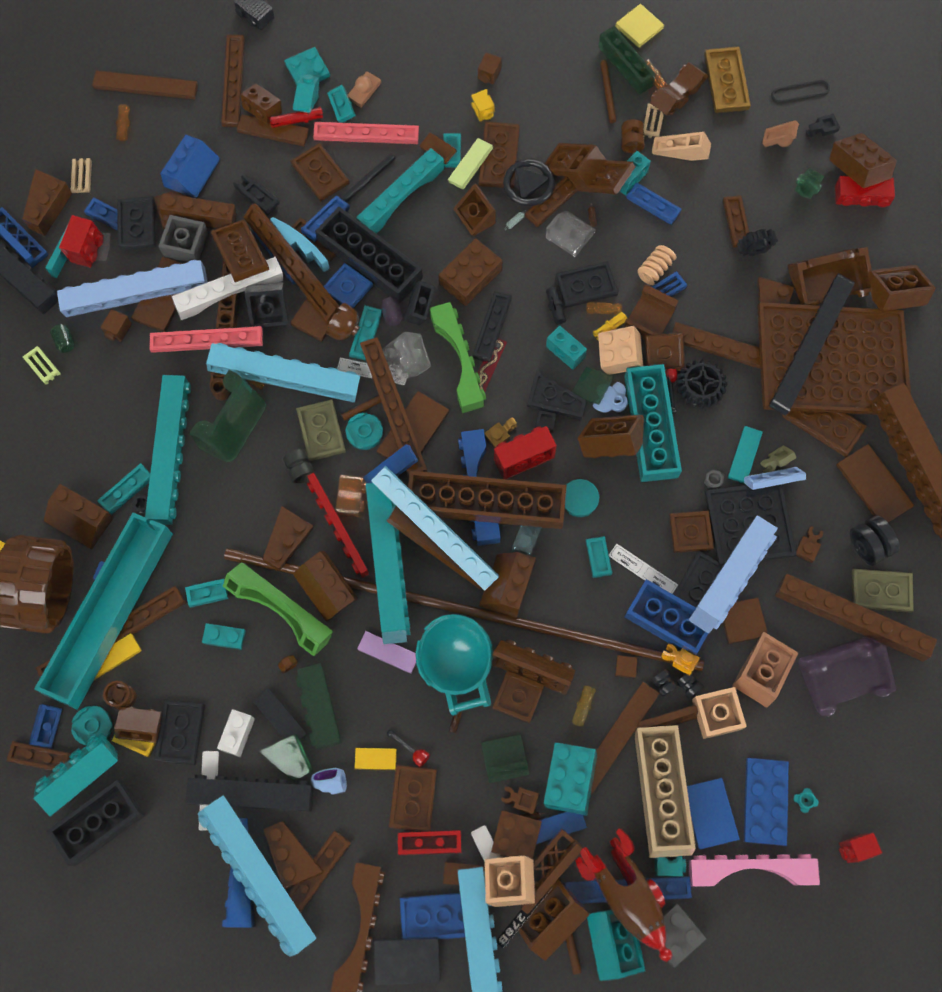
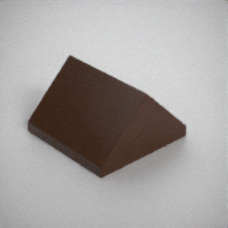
M474 184L454 207V211L472 236L491 227L496 222V211L477 184Z

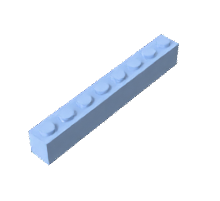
M191 260L185 264H172L170 267H158L152 271H139L133 275H120L114 279H101L95 283H83L81 286L64 287L62 290H57L60 311L65 317H71L137 303L141 300L182 293L208 283L205 266L201 260Z

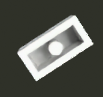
M232 709L217 749L241 757L255 718Z

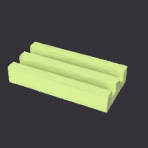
M38 346L23 356L45 385L48 384L50 379H55L54 376L60 375V372ZM36 352H38L42 356V358L47 362V364L52 368L53 371L51 373L35 355ZM31 356L47 374L46 377H44L35 367V365L30 361L29 358Z

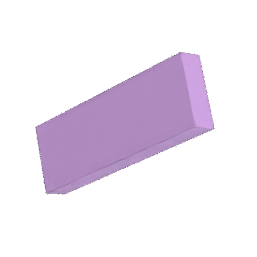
M367 631L357 648L365 654L412 674L416 666V653L396 644L383 645L382 638Z

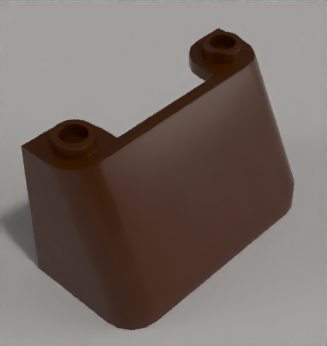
M868 247L847 249L787 264L789 275L801 305L817 306L820 304L838 273L855 282L849 295L865 297L871 292L869 273L872 269Z

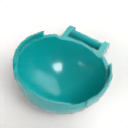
M450 614L434 619L424 628L426 631L421 640H418L416 646V665L421 677L428 686H432L439 692L446 694L451 715H457L459 711L482 705L484 707L490 706L491 700L486 677L492 667L493 649L488 634L476 621L463 615ZM476 688L479 689L480 698L457 703L456 695L466 694Z

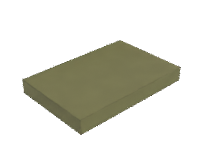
M333 399L296 408L309 462L346 452Z
M853 569L852 602L870 610L912 613L913 573Z

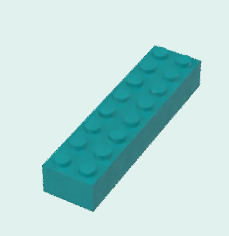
M374 483L366 484L383 645L407 642V635H410L409 617H405L408 616L407 598H404L406 597L399 530L387 522L389 515L396 505Z

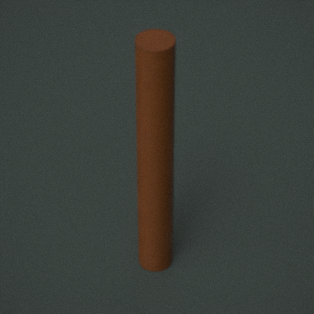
M379 395L341 414L343 420L345 421L381 403Z

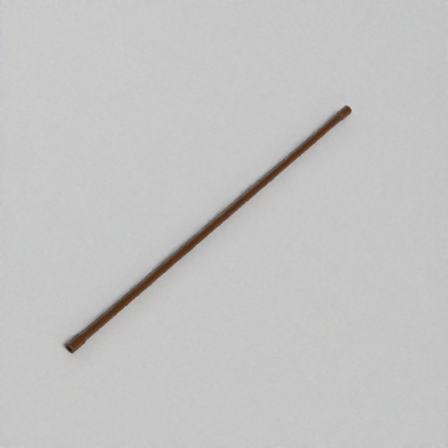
M227 548L225 551V560L275 570L263 562V557ZM286 563L280 571L293 574L300 566ZM343 576L351 588L377 594L376 584ZM405 591L406 597L404 598H407L408 602L673 664L672 660L667 661L661 657L663 651L519 617L514 618L494 611ZM700 659L694 670L702 672L704 660Z

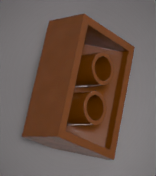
M917 265L871 270L869 273L872 300L881 311L927 305L936 289Z
M643 415L591 418L578 437L583 456L598 458L601 456L636 455L643 444Z
M59 484L49 498L44 522L91 550L113 520L108 511L62 484Z
M325 551L318 552L293 573L326 622L358 599Z
M519 552L497 554L492 569L499 577L484 590L479 606L517 618L536 558Z
M559 879L546 892V897L518 930L529 949L545 961L590 915L583 904Z

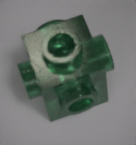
M808 168L804 175L800 174L795 183L798 185L795 192L808 199H811L814 194L818 195L823 186L821 182L824 175Z

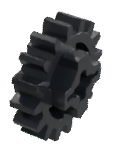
M760 229L743 236V239L738 240L737 247L739 253L743 254V256L747 254L755 256L769 251L768 249H771V246H775L778 239L775 231H772V229L767 231L766 229Z

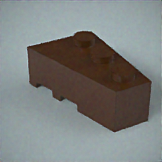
M35 169L23 215V220L30 230L43 236L47 234L72 195L67 183Z

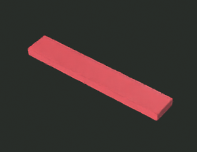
M315 122L313 138L318 141L418 144L419 126Z
M261 326L150 333L151 353L210 349L212 343H223L232 348L263 346V329Z

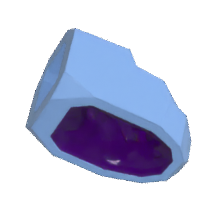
M324 769L316 772L311 777V784L315 789H319L322 792H330L331 794L346 792V776L342 769Z

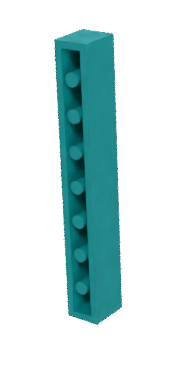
M177 375L162 376L145 518H148L149 521L153 520L163 525H172L173 519L176 518L175 501L179 497L177 482H180L181 479L179 464L183 462L181 447L185 444L183 430L187 427L185 413L189 410L187 396L191 392V383L188 382L187 378Z

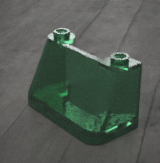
M228 370L223 379V385L225 389L232 393L213 424L205 420L199 421L190 432L199 449L225 462H231L237 457L266 408L264 399L239 374Z

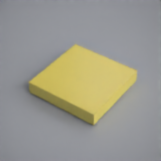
M639 4L620 19L615 27L640 48L664 28V24L643 5Z

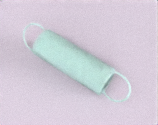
M519 212L506 223L509 229L523 219L524 214Z

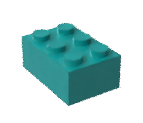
M555 742L544 799L546 808L587 815L598 756L596 749Z

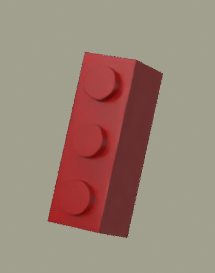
M840 176L835 185L836 204L844 206H890L895 198L894 178L862 188L849 176Z
M461 831L398 833V855L462 853Z

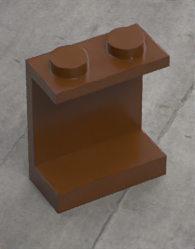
M645 285L642 295L629 319L625 320L624 328L635 326L643 340H645L647 335L662 334L679 301Z

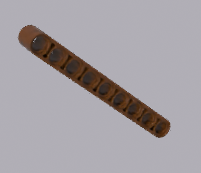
M224 260L222 277L230 274ZM240 292L219 301L216 329L237 328ZM230 319L228 323H224L225 320ZM211 372L210 390L214 397L220 401L227 399L230 395L232 376ZM219 387H224L222 391H216Z

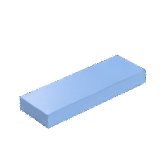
M798 467L746 476L744 477V484L754 490L806 480V473Z

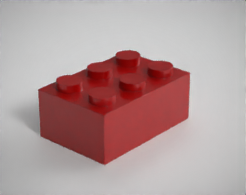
M547 426L543 428L536 427L529 434H520L513 441L498 444L494 448V462L502 479H508L554 459L557 445Z

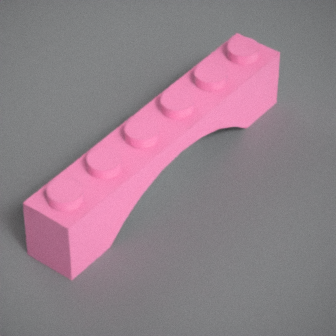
M810 854L798 855V859H790V855H777V859H769V855H756V859H748V855H735V860H727V855L714 856L715 860H706V856H694V860H688L691 886H715L721 879L731 873L751 868L773 872L785 878L793 885H820L818 859H811Z

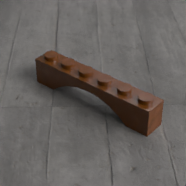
M356 863L352 886L360 904V932L351 955L334 972L331 992H363L364 982L361 981L362 972L366 973L368 959H365L366 950L370 951L372 945V937H369L370 929H374L377 916L373 915L375 906H379L381 894L377 892L379 885H383L385 872H381L382 867Z

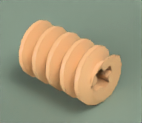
M658 245L651 255L647 257L646 261L643 262L642 266L638 268L639 277L646 284L655 285L654 281H658L659 276H663V271H666L668 266L672 265V261L676 260V254L670 248Z

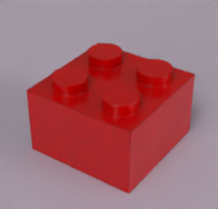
M72 215L59 249L70 262L91 268L97 259L99 246L103 244V234L92 220Z

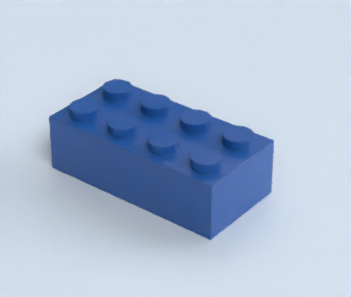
M647 579L625 615L626 619L669 644L674 645L679 650L683 648L694 655L698 653L709 634L689 621L696 607Z

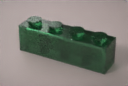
M612 26L602 32L599 38V49L635 91L640 95L652 88L656 76L655 72L616 27Z
M319 663L297 669L298 675L295 678L298 688H302L303 695H300L302 706L307 708L308 714L305 715L307 726H311L313 734H309L312 746L316 745V748L321 750L342 744L322 664Z

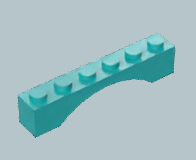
M430 148L361 212L356 219L377 234L407 196L420 186L433 181L444 171V158Z

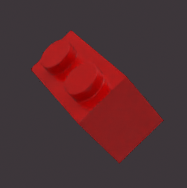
M874 833L861 834L839 843L841 846L839 848L840 854L847 863L861 862L882 854Z

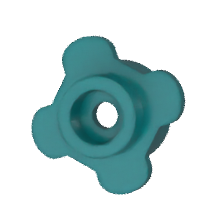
M805 788L801 794L794 796V801L799 804L800 810L803 813L809 812L810 808L816 807L819 804L818 799H816L809 788Z

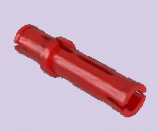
M321 107L313 108L310 113L299 111L269 117L270 125L273 129L300 122L308 123L309 120L323 118V115H321L323 112Z

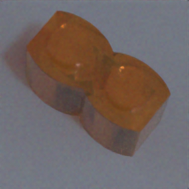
M340 475L336 502L337 515L360 517V512H364L365 501H362V495L366 494L367 482H364L363 477Z

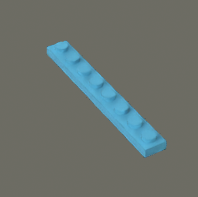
M385 466L371 480L481 588L486 590L499 577L477 553L388 467Z

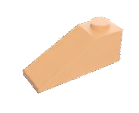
M705 132L655 137L652 154L691 161L709 159L711 142Z

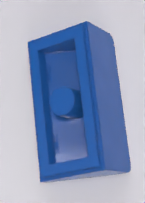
M43 704L39 705L29 745L52 749L62 712L61 708Z

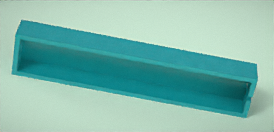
M132 513L34 688L36 691L78 710L173 535L167 526L153 520L149 521L148 518Z

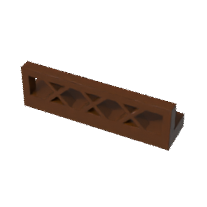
M562 828L533 861L534 870H542V878L539 881H534L535 904L520 905L526 914H529L583 849L581 844ZM562 836L571 842L566 849H557V841ZM546 854H555L556 861L553 865L544 866L543 858Z

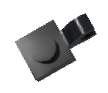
M834 114L817 118L816 123L808 125L809 130L805 132L808 137H813L821 132L822 136L839 132L840 126Z

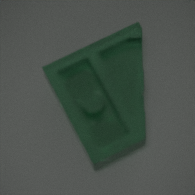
M297 734L261 750V753L292 780H296L313 771Z

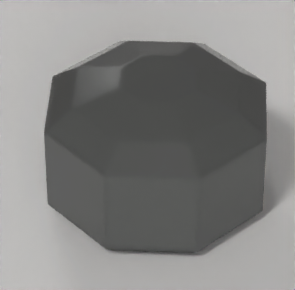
M711 470L705 475L704 483L708 489H718L723 484L724 476L720 471Z

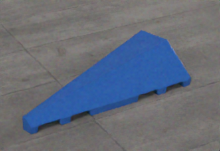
M239 818V820L241 821L244 828L249 834L248 819ZM231 867L228 882V899L225 902V908H227L226 920H223L222 927H255L253 900L247 897L245 893L246 888L242 882L235 878L234 870Z

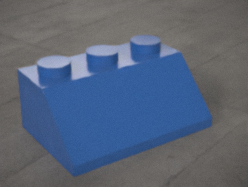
M185 135L160 173L163 185L168 189L197 198L219 163L220 158L202 140Z

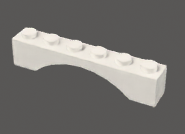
M276 257L266 260L269 270L238 282H234L231 274L172 296L180 319L184 320L199 314L210 305L228 296L245 291L246 286L283 281V272Z

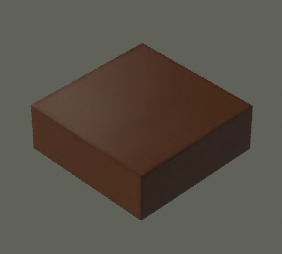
M617 655L615 676L636 678L637 657Z

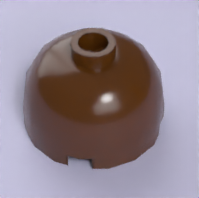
M344 302L338 308L341 311L333 315L325 333L336 340H346L351 335L355 336L360 329L358 326V313L353 307Z

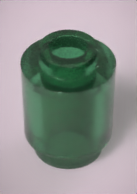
M62 324L55 325L50 334L56 348L61 353L70 352L74 349V340L68 326Z

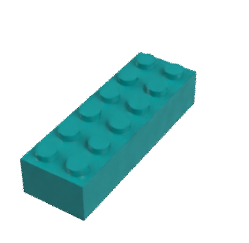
M664 364L627 368L624 378L630 416L643 415L644 417L643 444L636 454L640 481L647 482L679 478L682 469Z

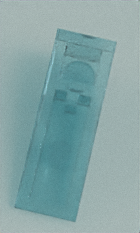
M521 525L512 546V552L531 556L542 527Z

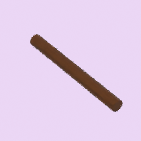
M602 60L600 64L609 122L615 123L616 115L607 60Z

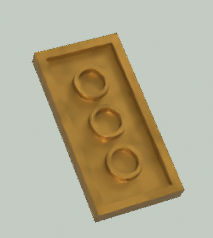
M740 47L705 50L704 55L715 113L749 110L751 105Z

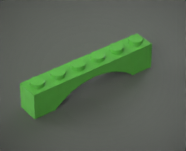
M451 302L431 307L429 309L435 332L451 343L461 362L462 374L457 388V399L462 413L484 407L486 395L484 390L479 388L480 378L478 372L474 373L473 367H475L473 357L468 355L469 345L467 340H463L462 335L464 331L462 325L457 323L458 313L456 308H452Z
M241 562L227 573L223 584L225 589L237 598L258 602L277 612L292 628L298 645L311 655L315 656L328 644L333 633L332 630Z

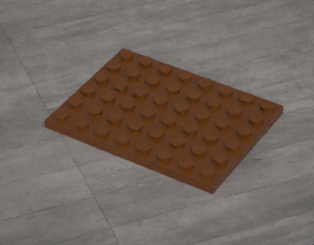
M778 303L758 304L763 409L774 410L769 407V404L820 306ZM842 307L790 411L877 415L872 410L871 401L882 392L905 383L911 394L904 310L881 311L880 309Z

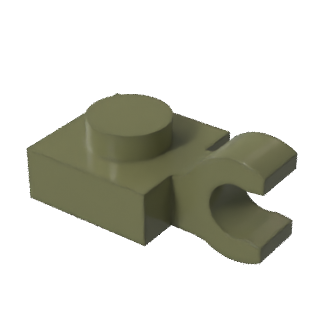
M783 445L768 454L769 458L763 460L760 464L766 468L763 470V473L775 471L777 465L783 467L796 459L794 451Z

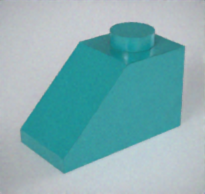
M302 75L297 83L293 110L310 113L319 98V78L312 75Z

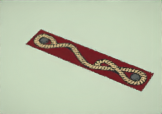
M498 339L491 362L483 361L479 368L478 375L481 383L478 385L480 390L483 389L484 392L507 344L506 341Z

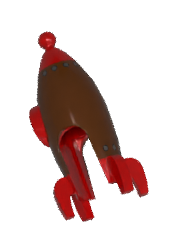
M618 829L616 833L620 841L617 838H613L610 841L613 847L610 853L627 886L619 885L598 855L593 857L588 848L584 847L580 851L582 858L578 857L575 859L582 877L589 881L597 880L614 915L629 933L645 945L659 950V956L663 961L671 960L672 952L665 947L666 929L662 913L665 899L663 893L652 879L646 880L642 872L629 857L634 852V844L629 836L622 829Z

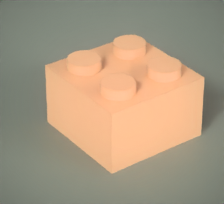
M635 326L598 333L601 369L607 375L626 372L627 368L643 367L641 335Z
M735 687L695 696L692 699L693 705H696L698 710L697 720L703 739L739 731L747 727Z
M526 856L485 859L486 904L494 907L535 904L533 859Z

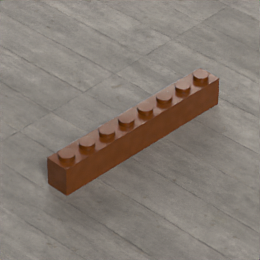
M786 574L781 579L775 593V597L920 661L931 658L937 639L789 574Z

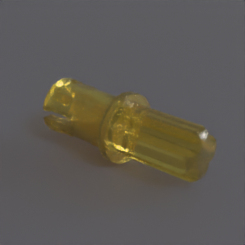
M584 685L580 700L576 702L577 709L572 720L575 725H584L588 711L592 709L590 705L596 692L595 688L592 689V687Z

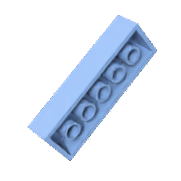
M758 515L756 516L689 618L690 622L707 633H710L713 628L718 629L727 617L729 610L737 601L739 594L746 587L748 580L758 568V564L765 557L767 550L777 538L774 535L778 529L777 527Z

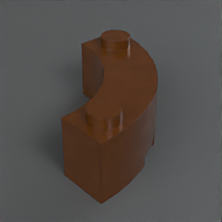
M688 62L687 65L685 64L681 68L680 74L668 86L659 88V90L653 93L650 104L665 115H672L675 113L674 109H681L688 102L689 95L695 94L700 89L708 75Z

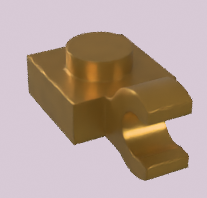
M513 417L503 426L498 422L487 430L484 435L492 446L496 448L498 444L510 439L508 433L517 427V422Z

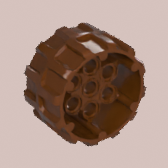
M17 535L6 540L5 545L0 550L1 627L50 633L60 626L69 605L74 572L72 550L66 542L25 535Z

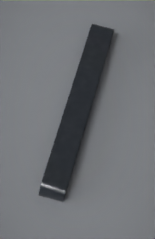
M839 273L834 278L769 404L770 408L785 416L790 411L855 284L854 281Z

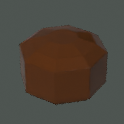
M294 655L286 656L278 663L282 673L289 672L298 665Z

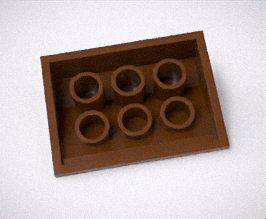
M512 640L500 641L493 652V666L543 684L544 687L561 694H567L576 671L572 669V665L565 662L557 663L549 655L543 654V656L535 654L536 651L529 647L520 648Z

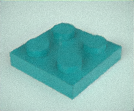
M315 47L284 60L296 85L302 75L317 77L319 82L330 77V72Z

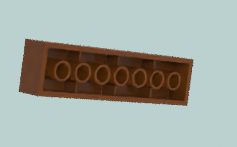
M902 383L882 392L871 401L872 410L878 415L881 421L880 425L887 433L891 447L898 454L899 463L904 466L907 472V479L913 484L915 494L921 500L926 516L933 523L934 532L941 539L942 455L905 383Z
M410 471L408 488L439 518L554 529L563 528L567 485Z

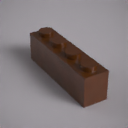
M165 193L162 195L159 208L162 220L168 221L169 215L204 222L206 227L217 229L235 223L237 217L235 204Z

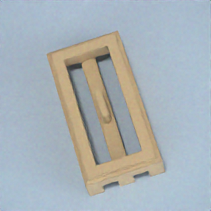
M649 103L644 121V137L645 135H648V138H652V136L659 137L664 113L660 112L657 132H654L658 109ZM650 109H654L650 131H648L646 129Z
M81 158L79 161L72 159V193L90 192L92 166L90 158H86V160ZM84 165H86L85 188H82ZM78 166H79L78 188H77V171H78Z

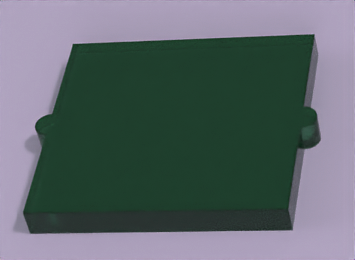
M586 367L572 392L586 401L599 405L613 380V376L602 373L601 370L597 371Z

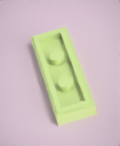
M477 138L449 177V183L464 190L492 151V145Z

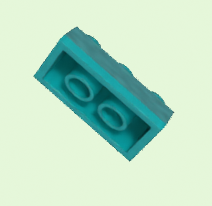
M609 909L590 913L587 919L599 980L620 979L646 971L640 941L624 928L613 911Z

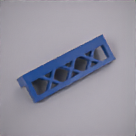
M1 207L0 216L4 214L6 221L5 223H0V236L33 268L49 254ZM9 227H17V234H10L8 232ZM20 238H28V245H21ZM31 250H40L41 253L33 258Z

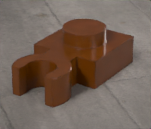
M813 526L808 529L807 537L803 536L796 549V556L811 563L814 562L821 546L816 541L823 536L822 530L818 535H814L812 533Z
M510 787L504 788L506 792L511 793V796L508 799L501 798L503 803L511 804L514 802V809L534 815L540 797L539 793L519 788L518 793H515Z

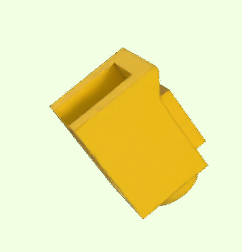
M487 89L471 95L474 101L471 103V106L479 121L488 120L494 116L495 105L490 95H487Z

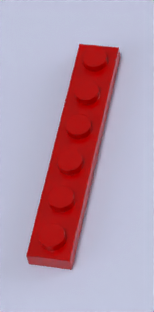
M314 473L308 475L309 482L307 486L311 493H316L318 498L315 500L320 510L325 509L327 514L324 517L329 526L333 524L336 530L333 533L338 542L342 540L345 546L342 549L346 557L352 558L354 562L351 564L356 575L360 573L362 578L368 576V569Z

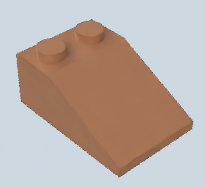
M763 632L739 671L732 687H735L767 708L777 698L798 652Z

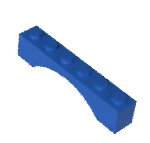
M484 429L461 432V439H458L459 450H463L464 454L461 457L462 468L466 467V474H463V476L477 477L481 460L486 454ZM470 521L474 522L475 529H471L473 541L477 540V546L500 543L501 537L498 523Z

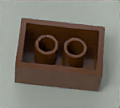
M863 133L834 142L829 159L830 162L862 188L892 179L897 162L894 157Z
M475 238L438 274L439 285L464 306H467L502 271L503 260Z

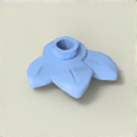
M616 382L613 387L606 384L597 387V394L600 399L593 404L596 410L604 413L611 410L616 412L625 410L628 400L625 396L626 388L622 383Z

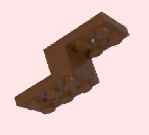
M559 143L544 163L552 171L553 175L568 176L578 191L616 195L635 169L633 162L606 160L596 145Z

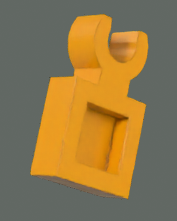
M672 644L667 645L666 650L668 652L663 651L661 656L664 660H672L673 667L689 676L700 660V657L683 648L680 652L677 651L676 647Z

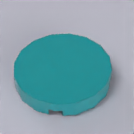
M360 413L354 415L348 421L346 436L353 447L368 450L380 443L383 437V427L381 421L375 415Z
M583 479L572 480L566 484V511L576 517H585L592 514L597 508L600 498L595 485Z
M87 706L79 710L73 717L71 731L75 740L86 746V742L94 735L99 736L102 733L108 739L113 728L112 718L109 712L102 707Z

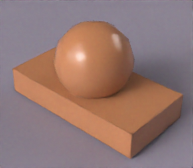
M369 72L358 77L355 87L348 94L349 100L362 108L381 84V79Z
M794 120L767 128L762 144L765 147L775 144L781 147L790 146L794 139H796L799 123Z

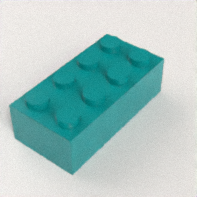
M102 733L99 736H92L86 742L87 745L83 749H76L70 754V759L67 762H60L53 768L51 775L48 777L43 776L36 782L37 786L34 789L33 798L49 816L53 815L118 761L117 750Z

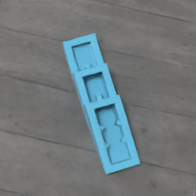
M274 217L270 219L295 252L298 250L307 263L315 260L323 272L330 269L328 260L305 236Z

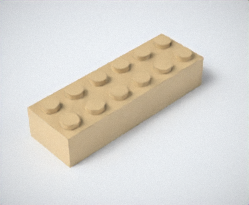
M678 725L637 728L635 744L650 858L692 855L696 848Z

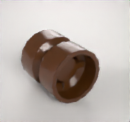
M636 119L623 122L621 125L622 150L630 154H634L636 151L641 152L644 149L643 122Z
M117 680L107 684L103 692L105 702L117 710L120 707H132L137 698L136 692L132 687Z

